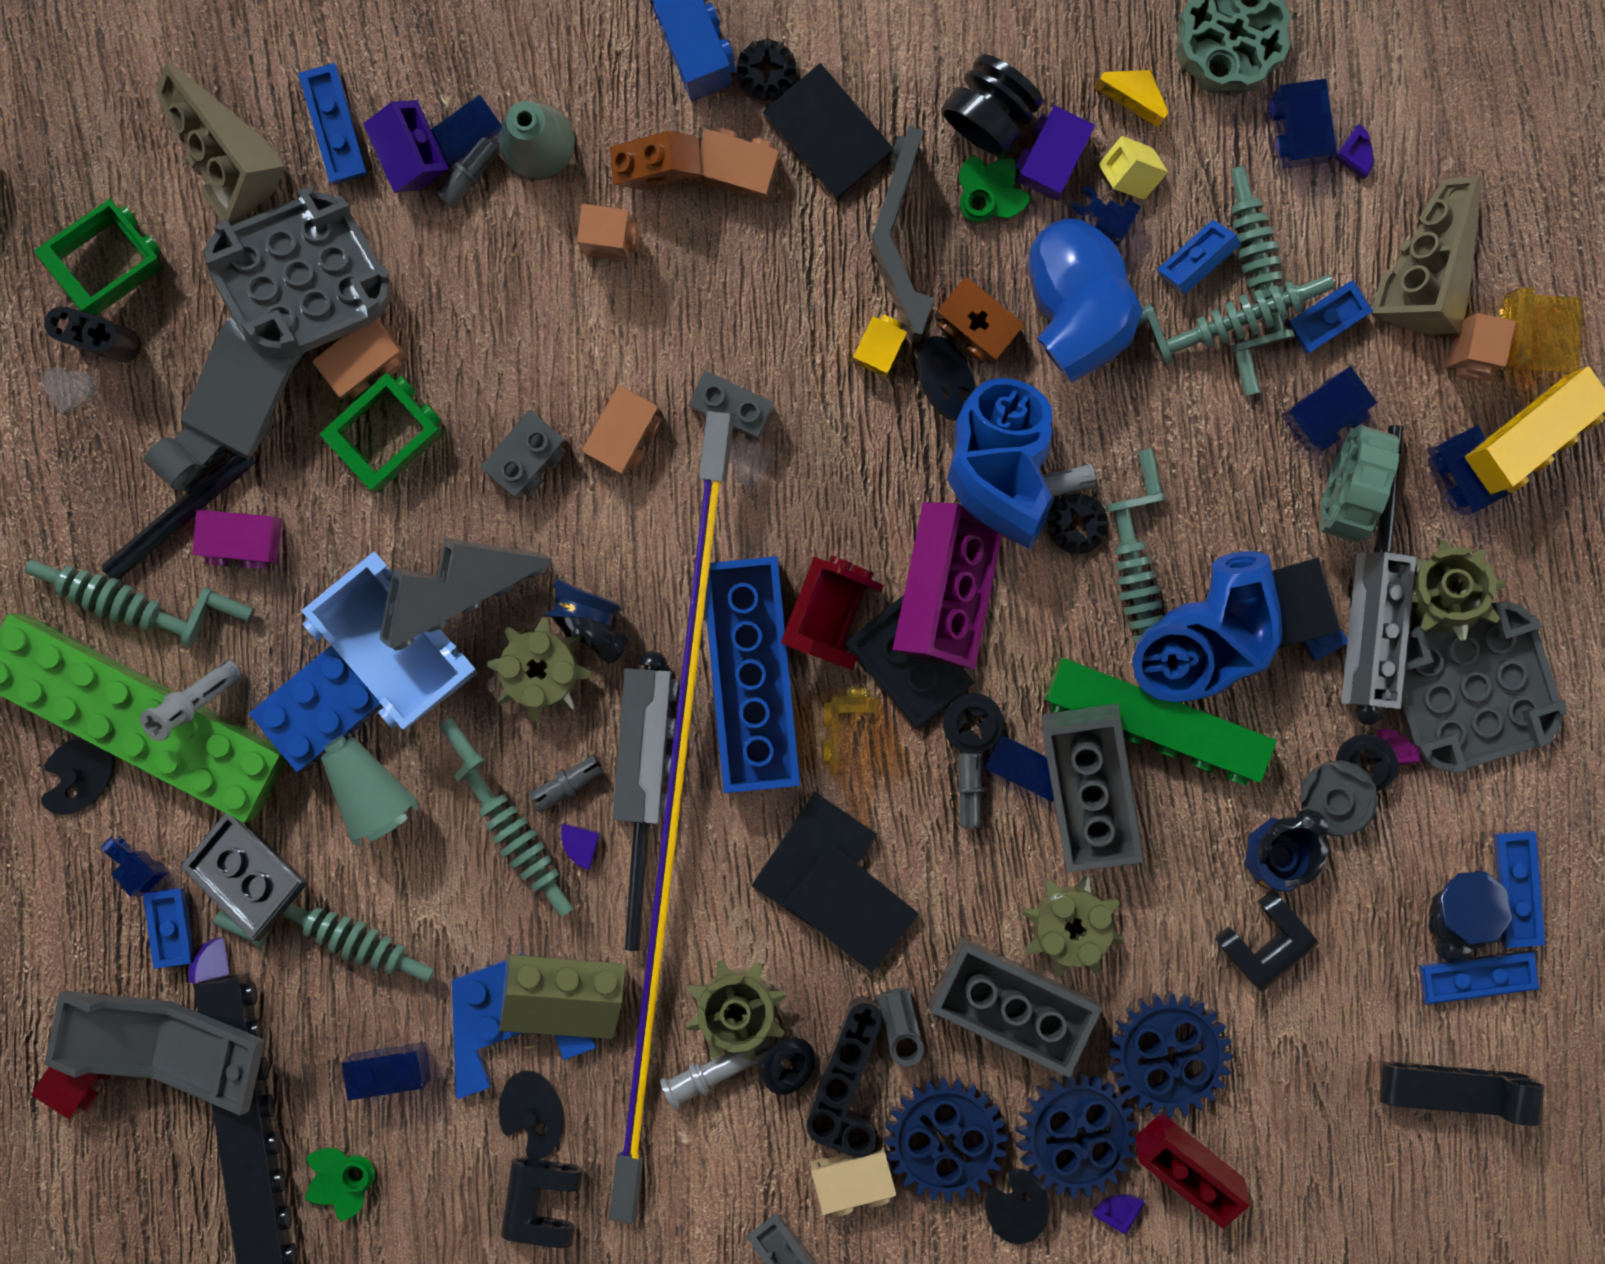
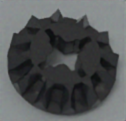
M767 37L764 40L752 41L748 47L741 51L736 71L741 87L749 95L761 100H773L781 97L792 87L796 78L797 66L793 53L783 42H777ZM765 55H769L771 65L778 68L777 71L770 72L767 84L764 83L762 71L755 69L756 66L763 64Z
M1081 493L1071 494L1060 499L1052 507L1048 517V531L1053 542L1062 550L1073 554H1082L1094 550L1105 539L1109 526L1105 508L1095 497ZM1070 509L1079 517L1092 515L1093 518L1089 519V522L1084 525L1087 538L1079 530H1070L1065 533L1064 529L1068 528V525L1073 522Z
M968 693L958 696L946 708L943 718L944 732L948 741L960 751L966 753L984 752L997 743L1003 731L1004 722L1000 708L991 698L983 694ZM964 709H967L975 717L983 716L984 714L988 715L979 723L982 737H979L971 729L958 731L967 722Z
M1370 733L1363 735L1355 734L1352 738L1343 742L1337 752L1336 761L1343 760L1356 764L1362 758L1361 749H1363L1369 758H1380L1373 765V776L1365 766H1361L1372 778L1377 792L1385 789L1392 783L1398 771L1397 752L1393 750L1388 740L1381 739Z
M790 1035L787 1040L777 1038L776 1046L773 1049H766L768 1055L766 1060L759 1063L763 1070L759 1078L764 1082L766 1088L775 1094L785 1095L798 1090L809 1079L815 1064V1054L812 1046L805 1039ZM782 1060H789L791 1062L790 1065L794 1068L792 1070L786 1069L781 1065Z

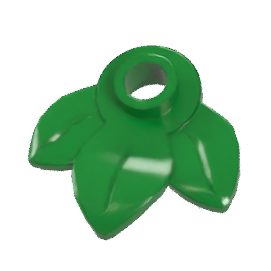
M971 155L964 162L959 173V181L964 191L959 204L960 210L966 219L971 222L982 223L989 220L992 216L1005 219L1011 218L1027 206L1031 196L1023 190L1013 188L1016 178V164L1013 158L999 159L986 167L975 155ZM975 198H980L984 201L985 208L975 210L971 205V201Z
M333 1147L321 1148L306 1157L307 1163L318 1174L307 1189L306 1201L319 1205L334 1204L335 1213L339 1221L355 1216L363 1206L364 1191L369 1189L374 1182L375 1168L373 1163L362 1155H351L348 1157L344 1152ZM355 1167L361 1169L363 1178H354L351 1174V1169Z

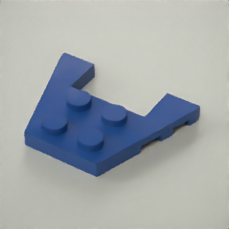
M506 959L452 980L457 1099L485 1090L492 1085L479 1049L522 1033L499 1031ZM555 1035L564 1060L595 1049L597 1046L594 1038Z

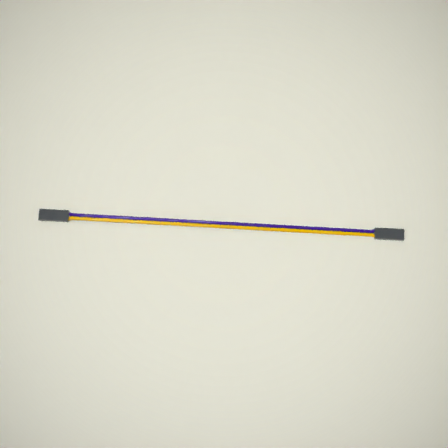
M707 411L699 479L704 480V494L623 1151L618 1153L616 1157L609 1219L628 1224L634 1223L637 1216L644 1158L639 1156L638 1148L719 487L722 481H727L735 414Z

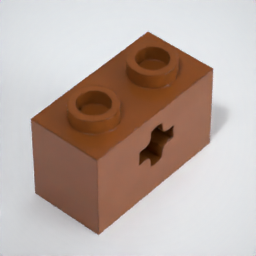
M668 130L610 146L613 185L645 190L701 175L697 136Z
M965 276L935 315V318L940 321L937 327L952 339H955L957 336L969 345L966 348L968 353L981 363L988 360L991 364H994L1025 325L967 276ZM981 316L985 320L982 325L985 331L982 328H978L976 331L971 330L969 327L972 321L968 317L975 320Z

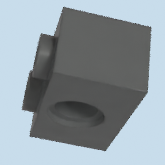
M705 370L689 402L690 409L703 416H707V411L735 414L733 429L757 441L760 440L775 408L774 402Z

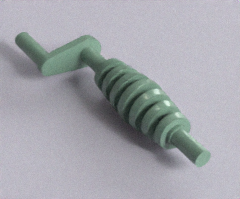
M1240 166L1230 170L1237 197L1236 204L1231 207L1233 216L1241 215L1242 217L1233 222L1234 231L1245 230L1244 233L1237 235L1241 243L1240 246L1248 244L1249 247L1237 251L1236 254L1238 261L1252 259V262L1241 266L1244 275L1256 274V277L1246 281L1249 289H1261L1266 300L1272 297L1269 287L1283 280L1282 271L1271 272L1270 270L1281 265L1280 256L1267 257L1268 254L1278 251L1279 245L1278 241H1263L1274 236L1275 233L1272 227L1260 228V225L1267 223L1269 218L1265 212L1256 213V210L1263 208L1264 205L1261 198L1255 199V197H1252L1245 166ZM1278 287L1280 294L1284 293V287ZM1253 294L1254 303H1258L1255 294ZM1279 312L1271 314L1275 325L1269 328L1270 334L1231 345L1232 352L1236 356L1246 397L1261 393L1250 350L1295 337L1293 329L1285 330Z
M1328 274L1301 286H1294L1293 281L1286 282L1287 291L1281 294L1277 285L1271 286L1269 289L1272 297L1266 300L1262 290H1256L1254 294L1258 303L1250 305L1245 293L1239 296L1243 307L1242 310L1236 312L1231 300L1225 303L1229 315L1221 317L1218 308L1211 311L1214 321L1207 323L1205 317L1202 316L1197 319L1199 325L1196 328L1167 340L1154 308L1150 303L1144 306L1138 327L1150 322L1166 364L1174 361L1173 353L1200 342L1202 344L1206 343L1208 348L1216 346L1213 340L1215 336L1220 335L1223 344L1231 342L1227 333L1230 330H1235L1238 340L1246 338L1242 326L1248 323L1253 335L1259 334L1261 331L1256 320L1264 317L1269 329L1275 325L1271 314L1279 312L1280 318L1283 321L1289 318L1286 308L1293 306L1295 312L1298 313L1303 310L1301 304L1305 303V300L1336 287L1331 274Z
M1153 448L1138 452L1147 496L1105 505L1107 512L1115 511L1121 539L1120 546L1114 547L1115 555L1124 554L1125 558L1124 561L1116 562V570L1127 569L1128 573L1126 576L1117 578V585L1130 584L1131 590L1119 592L1118 595L1120 600L1133 599L1134 605L1122 608L1125 615L1135 613L1137 615L1136 620L1127 622L1129 629H1140V634L1132 636L1135 644L1146 629L1163 619V614L1152 616L1151 610L1162 607V599L1149 601L1148 595L1161 592L1160 585L1146 586L1145 580L1153 579L1157 576L1155 570L1143 572L1142 565L1152 562L1150 556L1140 557L1139 550L1146 549L1147 547L1145 541L1139 542L1136 539L1130 513V507L1166 500L1165 493H1162Z
M33 559L27 563L25 573L54 584L56 594L61 597L68 595V600L76 605L82 602L83 609L88 612L95 610V615L100 618L106 619L109 616L110 621L117 623L122 622L125 618V625L135 627L140 622V629L147 631L158 626L182 636L181 644L187 647H191L195 642L208 607L246 622L251 621L255 609L204 587L188 622L162 612L160 602L152 599L148 603V596L142 592H138L135 595L133 587L127 584L122 587V582L118 579L111 578L107 581V576L101 574L93 576L92 572L81 570L77 574V568L66 566L60 571Z
M449 718L439 727L465 763L453 777L457 782L465 779L482 803V808L478 811L480 817L491 816L492 820L485 824L488 832L496 827L500 829L501 832L492 838L495 845L506 839L509 842V845L499 852L501 856L505 858L516 852L518 857L511 861L509 865L516 869L524 864L527 869L519 876L523 881L532 876L536 881L529 886L532 891H543L560 917L564 916L574 908L555 883V878L559 873L556 868L549 873L546 870L545 866L552 862L549 854L541 860L537 857L536 854L545 848L542 841L533 847H530L528 844L538 833L533 828L525 834H521L519 830L529 822L524 817L515 822L511 820V817L518 810L514 806L504 810L502 805L508 799L503 794L499 797L493 794L477 771L483 765L484 759L480 754L476 753L453 718Z
M290 904L281 915L302 925L303 935L309 939L317 932L315 942L322 947L330 939L328 950L336 955L343 947L341 959L348 962L357 953L355 964L364 966L372 957L370 969L378 971L385 963L384 973L393 975L396 971L400 970L429 983L435 969L407 957V954H405L406 947L398 943L394 950H392L393 939L387 935L378 943L380 931L374 927L365 936L368 924L361 920L351 930L354 921L351 917L344 916L337 925L338 913L330 911L323 918L325 910L315 907L313 911L308 912L293 904ZM222 911L217 913L213 921V925L244 938L259 948L264 945L270 933L269 930L260 941H253Z

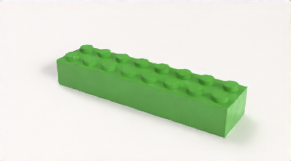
M27 614L7 615L0 628V696L243 823L257 819L287 761L272 742L203 706L195 711L193 719L188 724L178 725L171 730V734L167 739L156 741L150 738L141 727L140 715L146 709L156 708L162 704L164 697L174 691Z

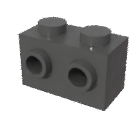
M529 409L480 468L514 497L521 499L524 494L530 497L542 484L543 480L540 476L548 466L552 469L555 468L566 456L567 451L564 447L569 442Z

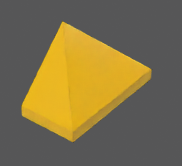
M1150 70L1103 72L1095 86L1096 90L1158 128L1169 113Z

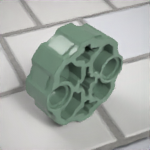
M1189 0L1175 27L1178 32V46L1175 53L1181 68L1189 71L1196 78L1200 88L1214 94L1221 91H1234L1242 94L1257 88L1282 63L1291 44L1288 38V24L1291 16L1284 0H1255V7H1247L1241 0ZM1201 10V25L1198 26L1197 30H1194L1195 15ZM1264 27H1270L1264 32L1260 31ZM1229 30L1236 32L1235 41L1229 39ZM1270 40L1271 48L1269 53L1271 55L1265 61L1263 59L1265 55L1264 45ZM1219 63L1225 69V77L1214 76L1209 69V64Z
M1360 424L1356 429L1352 428L1348 432L1339 453L1334 459L1326 489L1322 496L1319 526L1321 532L1357 543L1368 539L1385 509L1397 471L1400 454L1398 453L1399 439L1396 435Z

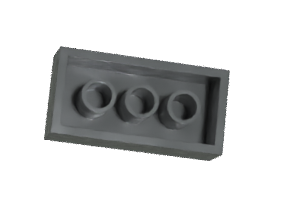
M1119 703L1042 714V733L1067 873L1143 863L1142 843Z
M962 936L959 937L928 1003L931 1013L1069 1078L1103 1009L1097 1000Z

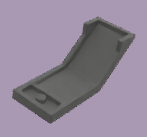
M909 126L905 137L898 135L892 152L890 166L895 167L872 236L870 251L910 342L918 345L934 298L915 292L891 238L924 130Z
M230 316L218 334L181 417V424L248 460L267 435L268 422L293 367L304 353L285 359L266 357L252 349L245 341L234 319Z
M62 991L59 992L44 1065L74 1078L87 1073L153 1078L241 1116L250 1110L265 1040L171 1001Z

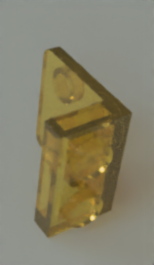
M1517 288L1505 294L1501 304V318L1516 321L1507 364L1501 370L1572 373L1579 368L1581 300L1575 296L1534 295L1535 288Z
M849 686L846 687V693H831V702H824L823 724L824 727H831V740H823V765L831 766V774H839V713H878L877 694H870L869 687Z

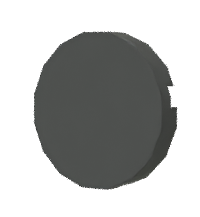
M1343 760L1328 761L1313 768L1304 779L1299 796L1302 810L1310 809L1320 812L1328 821L1329 830L1327 834L1336 837L1346 836V834L1354 832L1357 833L1364 829L1373 819L1378 803L1376 785L1370 775L1358 765Z

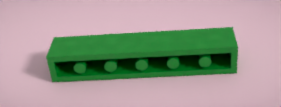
M1061 657L1058 658L1043 700L1051 702L1049 710L1054 712L1119 703L1124 739L1139 745L1142 744L1143 739L1157 743L1155 749L1157 752L1176 759L1178 753L1181 752L1193 757L1191 765L1209 772L1213 771L1214 766L1220 767L1228 771L1227 779L1246 786L1250 779L1261 783L1277 740L1182 703L1156 699L1138 686Z

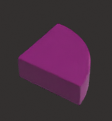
M1376 729V736L1388 740L1390 746L1397 752L1398 765L1421 762L1417 748L1405 736L1394 730Z

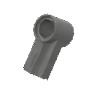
M909 987L896 988L877 994L892 1059L903 1067H911L917 1064L922 1059L924 1045ZM903 1038H911L917 1043L916 1051L909 1056L899 1054L895 1048L898 1041Z

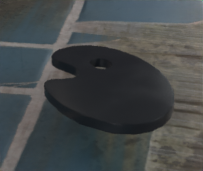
M932 336L919 347L917 354L919 380L925 395L936 411L951 421H957L964 405L958 394V389L965 392L972 391L975 387L974 379L965 358L952 342L944 337ZM942 390L946 391L948 399L943 396Z
M80 737L69 740L61 745L47 759L44 765L46 771L58 774L61 782L57 787L44 793L41 797L42 805L50 812L62 815L81 811L94 803L105 791L112 778L115 761L114 755ZM72 786L76 787L77 795L69 798L67 790Z
M524 1070L514 1074L506 1082L499 1099V1119L502 1132L509 1136L519 1128H524L528 1134L527 1157L532 1160L544 1158L554 1150L562 1134L563 1110L559 1096L550 1081L538 1072ZM539 1123H545L547 1126V1132L544 1135H540L537 1132V1125Z
M1015 1168L1009 1172L1012 1192L1006 1194L998 1188H989L985 1210L987 1219L998 1236L1010 1243L1024 1244L1037 1238L1044 1230L1048 1220L1050 1205L1043 1183L1031 1172ZM1028 1193L1032 1196V1198L1029 1200L1027 1199Z

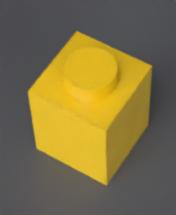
M882 315L881 319L872 316L852 362L886 378L907 334L906 331L901 329L903 324L887 315Z

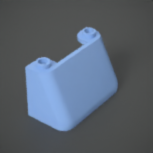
M374 551L301 610L308 618L302 624L317 642L324 637L383 706L378 713L393 730L398 725L403 730H406L478 673L441 629L433 632L425 631L414 637V642L411 645L397 651L389 648L379 640L392 572Z

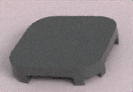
M312 187L299 189V198L232 226H230L227 219L214 226L215 233L207 242V247L204 251L209 274L245 341L254 351L270 358L285 359L298 356L370 325L379 319L388 307L390 288L385 265H380L352 217L350 205L341 195L336 198L326 193L313 192Z
M1509 601L1492 602V607L1500 617L1499 621L1496 624L1478 621L1476 625L1468 630L1465 641H1460L1457 634L1440 633L1429 630L1423 632L1420 630L1421 623L1409 628L1400 710L1410 742L1417 748L1420 759L1430 767L1452 773L1468 771V768L1534 747L1542 748L1553 742L1552 738L1560 729L1563 715H1567L1566 700H1560L1538 632V629L1543 627L1536 615H1532L1521 605Z

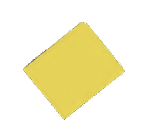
M1124 136L1119 138L1098 164L1113 189L1142 200L1148 197L1168 173L1152 147Z

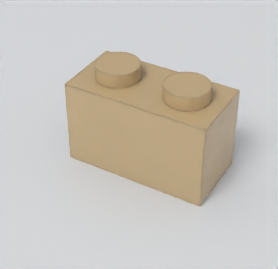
M884 1142L875 1144L873 1151L865 1157L858 1158L841 1153L811 1161V1173L822 1215L831 1213L833 1217L844 1216L853 1212V1207L868 1204L869 1207L882 1206L890 1202L891 1197L896 1196L895 1184Z

